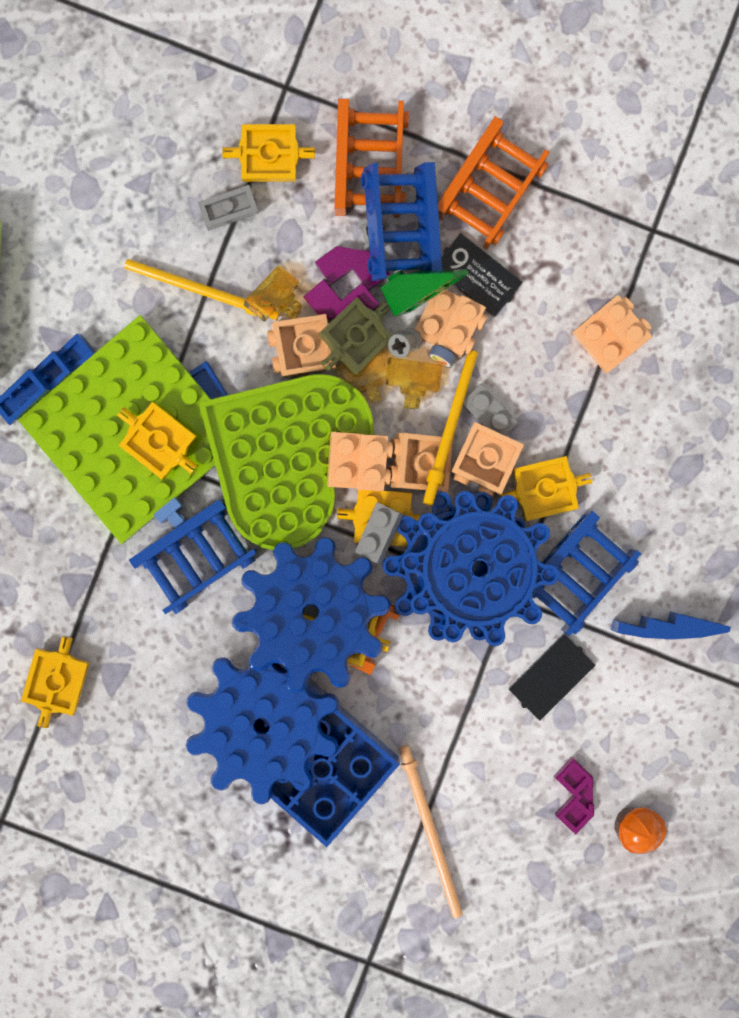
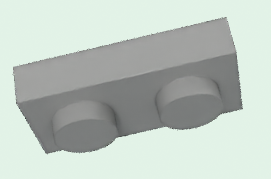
M250 185L198 202L208 231L259 214Z
M482 384L464 400L463 406L481 425L504 436L518 423Z
M377 502L355 552L377 564H382L404 514Z

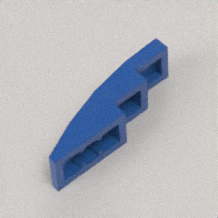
M75 334L59 351H52L35 369H28L0 396V415L9 425H12L95 354L96 351L82 334Z
M670 611L668 621L641 615L639 626L613 619L610 630L642 638L674 640L703 638L728 633L731 627Z

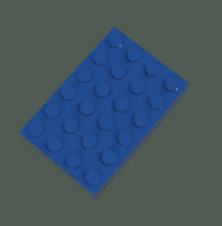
M275 663L278 668L286 670V667L282 664ZM309 678L308 688L313 694L323 695L326 693ZM340 704L336 712L323 717L320 724L323 733L334 737L338 741V751L332 757L314 755L309 758L307 769L313 778L311 788L305 792H300L289 781L284 779L278 780L272 787L271 799L325 847L331 844L400 765L399 756ZM258 718L254 722L255 730L259 732H267L270 728L269 721L265 718Z

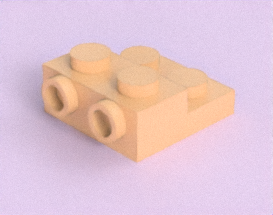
M444 290L429 300L415 330L420 333L423 341L431 345L443 346L460 359L463 353L469 355L476 341L471 337L475 329L481 331L488 317L483 314L486 307L463 295L459 297Z
M619 295L572 332L605 374L653 337L649 333L652 330L650 324L644 318L638 319L632 312L634 310L632 302L626 297L621 299Z
M326 314L272 322L271 330L267 331L269 347H275L276 357L272 358L274 374L279 373L280 379L327 371L325 367L332 360L325 366L321 362L331 351L329 346L318 336V333L328 325Z
M474 422L450 473L455 475L453 480L466 486L469 485V482H472L479 486V492H486L491 497H493L494 493L501 495L524 444Z
M331 432L327 486L384 491V486L390 484L391 478L390 469H386L387 458L392 457L393 443L388 442V436Z
M395 433V438L390 440L393 443V464L388 467L391 472V487L426 490L428 485L426 479L429 470L433 469L442 437ZM453 440L443 470L445 477L442 486L438 487V491L449 492Z

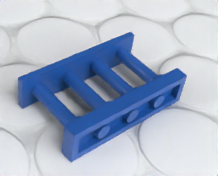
M435 162L422 163L414 168L413 174H379L378 163H372L365 167L361 174L362 189H365L370 251L367 266L368 272L372 276V281L386 279V271L442 270ZM413 185L416 189L415 202L381 203L380 186ZM415 214L418 216V229L410 231H383L382 215ZM418 242L420 244V257L385 260L384 243Z
M224 499L217 500L129 559L134 569L143 566L145 570L148 569L170 601L171 604L162 610L164 614L173 611L176 615L189 606L186 602L187 600L238 566L244 569L256 561L254 555L259 553L257 548L247 552L224 518L226 516L224 511L227 510ZM209 521L217 525L239 558L226 568L202 534L204 531L202 526ZM187 536L189 539L193 538L216 573L205 582L201 581L179 548L181 546L179 541ZM164 551L167 555L171 554L194 588L181 598L157 564L159 561L157 556Z
M586 510L541 562L555 566L559 571L558 581L584 603L573 615L544 590V585L536 587L532 594L533 598L537 597L566 623L560 630L568 636L572 633L577 634L586 623L584 619L625 572L630 573L638 565L639 561L637 559L641 555L638 550L630 549L626 554L603 534L596 524L600 517L591 510ZM584 536L593 538L619 561L609 574L579 549L580 545L578 543ZM567 556L576 559L602 582L592 594L562 570L561 562Z

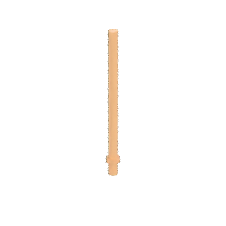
M409 745L399 747L403 760L401 766L403 770H406L453 918L461 917L463 915L416 769L418 766L417 760L413 759Z

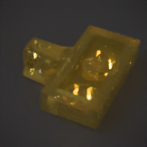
M278 265L245 299L244 306L264 322L275 311L279 314L283 311L291 319H296L303 308V305L295 299L296 295L293 293L298 287L299 281Z
M385 348L356 375L345 364L335 368L338 378L356 389L359 388L360 393L367 391L371 404L382 399L378 387L383 385L381 379L394 374Z
M390 357L388 358L385 385L400 387V393L405 394L404 408L419 409L420 398L425 396L426 391L440 392L443 365Z

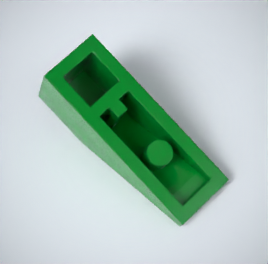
M467 269L413 271L409 273H403L401 270L388 277L389 282L383 285L381 290L394 316L397 317L411 313L469 275Z

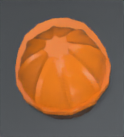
M644 807L623 809L617 815L614 823V830L622 846L631 853L641 854L656 850L662 844L666 835L665 821L660 815Z

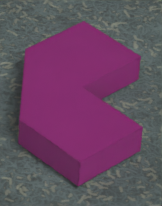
M336 246L315 261V265L330 285H333L352 270L369 291L385 280L372 281V276L369 274L367 266L370 251ZM386 271L387 278L390 276L388 271Z
M325 279L303 296L318 315L326 314L327 319H334L356 297L371 310L379 305L377 299L363 282L343 299L337 295Z
M571 757L554 775L555 779L572 794L555 815L576 835L594 816L593 776Z

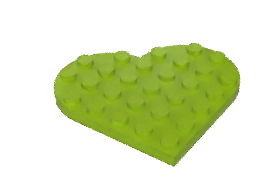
M317 374L198 402L229 517L239 533L252 543L270 550H274V547L280 542H287L294 549L313 540L322 531L329 516H331L335 501L334 487L327 486L330 433L345 432L374 435L372 413L362 394L355 387L338 377Z

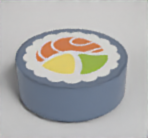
M433 345L428 353V356L434 362L447 368H452L456 361L455 354L440 345Z

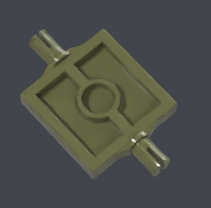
M356 297L318 333V336L329 346L331 351L321 362L325 366L332 360L325 369L331 370L338 361H341L356 375L388 344L392 335L384 327L381 320L391 310L390 306H387L381 312L387 305L386 302H382L373 311Z

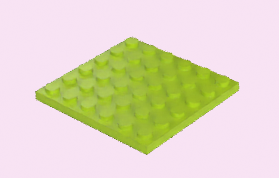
M141 315L136 317L18 419L120 544L127 542L155 518L154 514L174 497L179 498L215 467L198 403L210 400L211 398ZM151 402H155L198 437L189 447L186 455L195 464L199 465L197 469H194L195 472L190 474L182 466L178 465L172 469L165 480H162L121 448L119 444L127 435L130 425L117 416L121 412L120 410L126 407L127 410L137 417L145 412Z

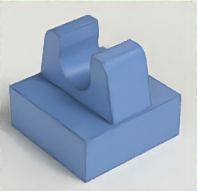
M174 497L158 510L154 516L160 523H166L169 520L177 528L187 521L180 512L186 505L180 498Z

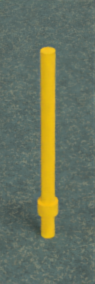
M127 259L124 268L126 270L245 310V313L253 316L261 315L276 321L279 319L280 310L265 306L259 300L253 298L248 300L131 259Z
M471 350L469 355H466L433 469L429 470L426 479L428 485L423 503L427 505L434 504L438 487L442 486L445 477L443 470L478 356V352Z

